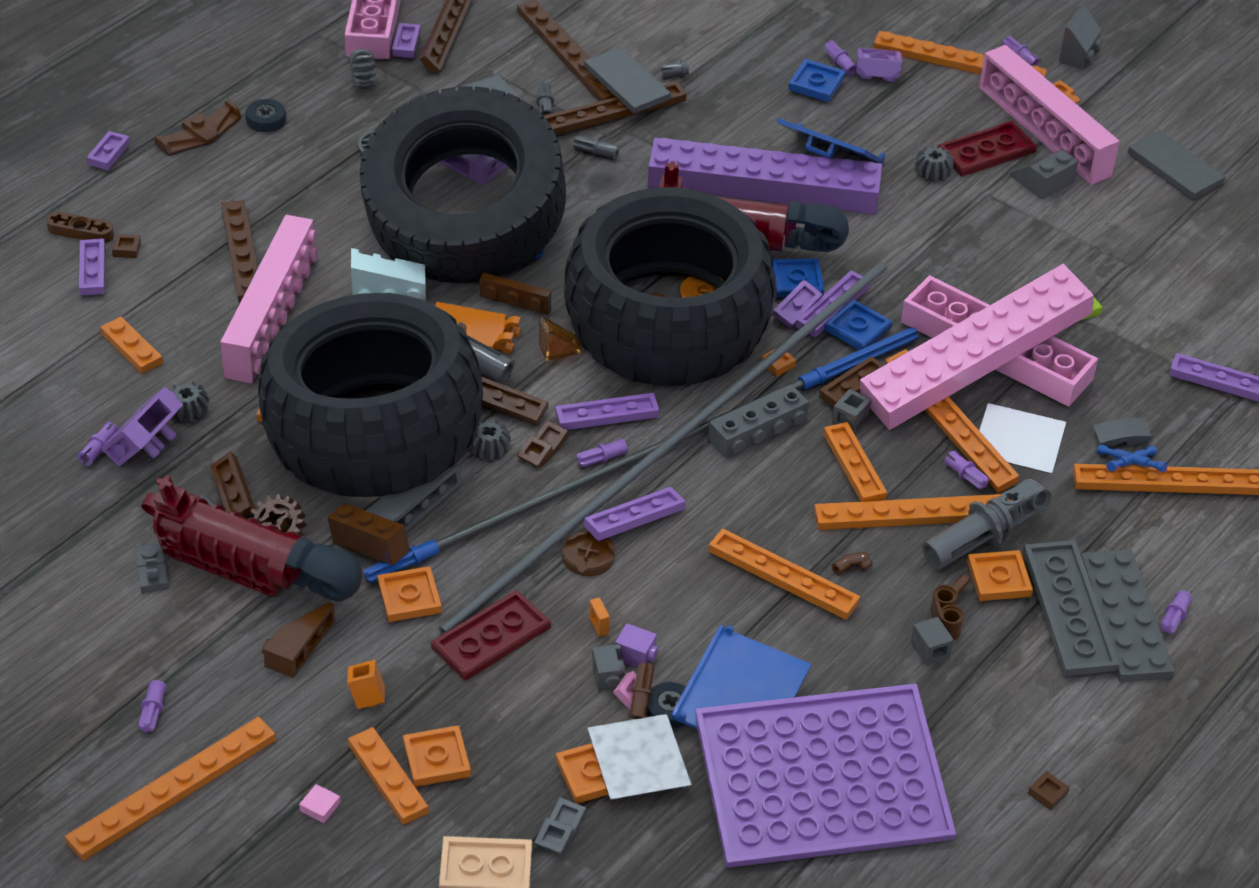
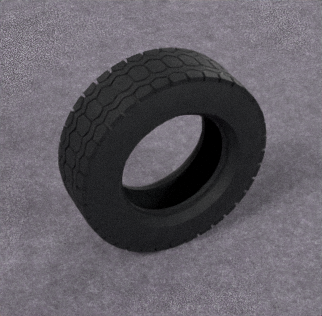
M472 86L458 87V91H456L455 87L441 89L442 93L440 94L436 90L425 94V98L421 95L410 100V105L405 103L397 108L395 113L392 112L383 120V123H380L366 144V148H364L360 163V187L365 210L372 232L384 252L394 261L397 258L425 265V278L435 280L437 277L438 281L452 283L453 279L455 283H468L469 278H472V282L480 281L483 273L501 276L503 275V270L509 273L519 268V264L522 266L533 259V255L536 256L544 249L545 244L547 245L554 236L563 218L566 204V182L561 150L556 135L546 118L523 99L520 100L517 96L510 93L505 94L504 91L491 89L490 91L486 87L475 86L473 90ZM477 154L493 157L506 164L516 174L511 187L498 201L474 212L463 214L437 212L425 207L412 196L413 189L423 173L436 163L455 156Z

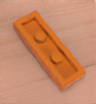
M122 317L100 327L101 334L141 374L163 364L162 356Z

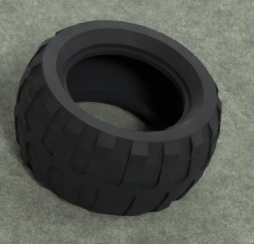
M649 188L622 195L602 205L596 210L595 214L586 218L581 224L565 265L564 300L579 344L582 348L592 354V358L599 364L621 376L638 382L660 386H681L700 383L722 376L751 356L754 347L760 342L770 321L776 281L767 239L756 228V223L745 213L727 201L708 193L684 188ZM648 275L693 276L712 285L717 290L699 296L669 298L642 293L627 287L623 283Z
M366 293L324 302L291 320L271 340L269 349L262 357L258 394L263 427L273 450L285 469L294 472L295 477L301 482L325 492L349 497H378L404 492L428 483L440 476L449 467L451 468L465 455V450L474 442L477 435L482 408L483 386L479 362L473 346L468 340L464 328L457 325L456 319L452 315L419 298L393 293ZM401 389L376 397L343 399V397L363 391Z

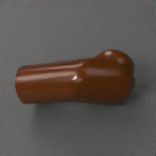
M866 552L846 554L832 564V570L836 575H841L852 566L858 564L860 570L864 571L871 567L873 562L869 558L870 555Z

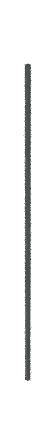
M880 262L441 625L439 627L440 632L444 634L465 621L584 522L585 517L591 516L887 270V265L884 262Z

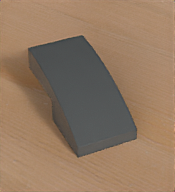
M1124 418L1093 425L1099 443L1107 447L1126 442L1129 448L1152 440L1145 418Z
M560 797L550 818L546 817L534 844L562 855L579 829L587 813L586 807Z

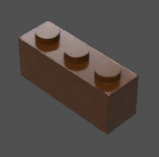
M347 503L341 505L327 517L333 543L390 565H394L410 551L405 525Z

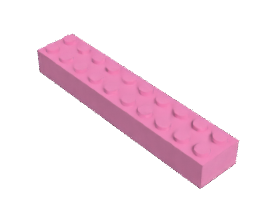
M1061 264L860 379V394L871 399V410L891 430L1092 314L1094 295L1064 264Z

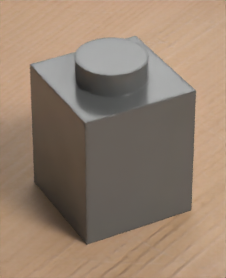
M938 617L922 620L914 624L911 643L925 665L950 658L954 640Z

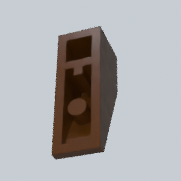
M328 602L281 627L274 633L271 639H267L262 648L265 667L294 678L334 624V603Z

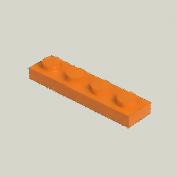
M848 422L824 427L823 435L860 502L886 500L887 491Z
M374 727L348 738V746L402 825L429 813L428 805Z

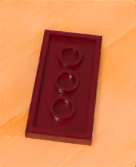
M1013 121L937 145V148L942 147L943 150L950 151L954 161L953 169L961 177L1035 153L1037 150V145Z
M515 590L431 641V648L466 681L550 629L551 621L518 590Z

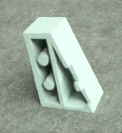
M351 248L353 295L393 293L426 301L425 265L395 258V261L381 258L380 254L375 253L372 256L359 253L358 249Z

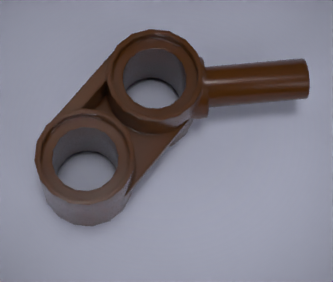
M964 574L952 586H937L933 592L930 608L932 617L940 619L953 640L960 637L964 620V612L957 605L958 594L969 583V578Z

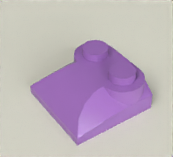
M857 48L856 73L860 74L861 78L873 79V76L882 77V80L895 81V78L900 77L902 67L901 52Z

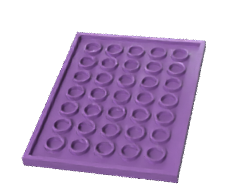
M917 683L697 708L695 710V718L726 868L954 840L956 837Z

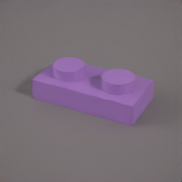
M399 23L392 47V56L414 58L421 32L420 25Z
M108 131L87 156V164L109 170L129 146V136Z
M803 280L773 310L772 315L792 329L796 324V320L822 297V293Z

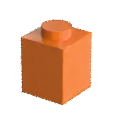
M371 660L348 666L347 684L357 709L374 707L384 703L385 684L376 661Z

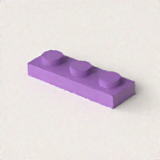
M104 239L80 240V295L105 294Z

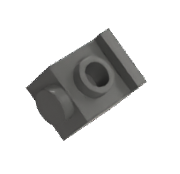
M849 389L834 405L832 424L848 422L853 433H855L856 428L870 412L871 399Z
M620 644L592 648V668L598 691L616 689L621 682L620 676L625 675L624 663L622 659L620 660Z

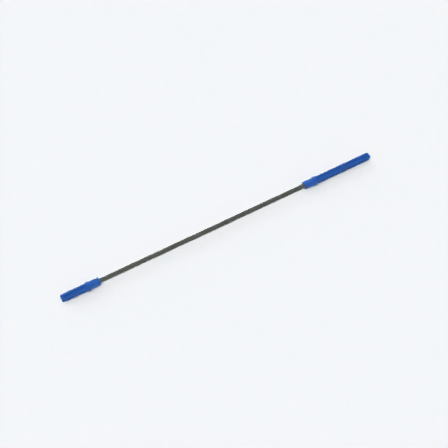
M908 328L825 366L814 368L811 372L799 376L797 381L791 384L797 390L802 389L803 391L816 385H821L827 380L849 371L870 356L876 359L916 341L919 338L917 330L915 328ZM724 414L701 423L680 442L709 430V421ZM665 440L440 540L435 541L431 539L418 546H412L410 551L394 565L380 562L366 568L363 571L364 577L367 582L374 583L377 581V575L398 572L412 565H418L424 560L439 554V550L642 460Z

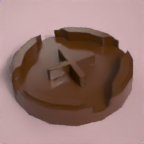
M589 531L573 534L567 538L563 546L562 559L565 566L571 572L578 575H600L609 570L614 563L615 547L609 538L598 541Z

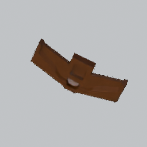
M227 100L221 108L208 118L199 112L182 121L183 131L163 137L155 136V144L168 155L209 144L217 140L222 133L241 119L242 116L237 105Z

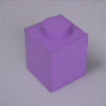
M626 623L615 642V645L620 644L621 647L620 660L622 659L624 664L637 669L641 663L654 662L659 652V647L656 646L657 634Z

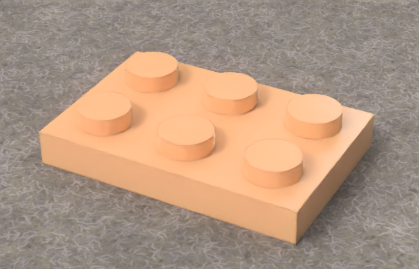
M443 836L439 888H529L532 840Z

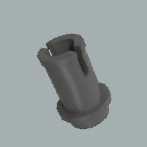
M680 60L678 63L661 64L662 78L680 75L685 77V75L689 74L688 62Z

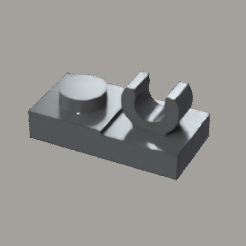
M160 544L135 546L141 593L169 589L164 555Z

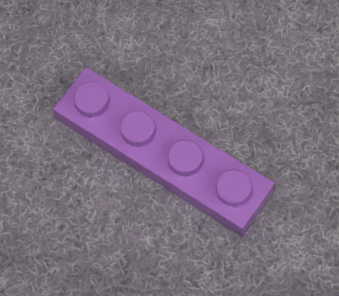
M851 270L796 320V327L799 329L863 276ZM870 284L814 329L810 335L817 337L824 330L825 323L852 300H857L870 288Z
M1176 353L1169 376L1259 402L1258 376Z
M654 393L555 406V415L558 425L566 430L657 418L659 417V408Z
M668 487L585 517L584 527L600 541L684 510L686 501L672 487Z

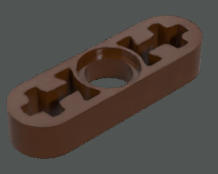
M53 212L46 218L48 231L55 235L81 240L104 239L105 243L114 238L113 225L106 220L64 212ZM77 226H86L83 229H75Z

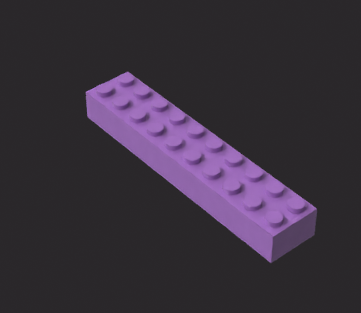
M654 138L648 168V188H659L661 176L664 175L665 164L675 161V164L679 165V177H683L682 187L716 196L784 204L798 201L803 205L807 203L824 204L844 211L876 214L882 164L850 159H830L824 156L819 157L668 138Z

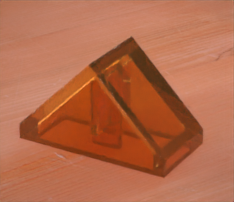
M544 316L539 319V346L546 361L578 355L583 351L575 334Z

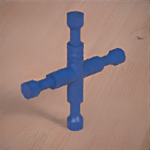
M1102 444L1097 448L1098 454L1111 455L1114 459H1117V461H1109L1106 465L1107 469L1111 472L1117 470L1118 467H1125L1130 464L1146 468L1153 467L1163 473L1167 470L1168 465L1166 462H1155L1147 457L1157 453V448L1154 445L1133 453L1120 449H1109L1106 445Z

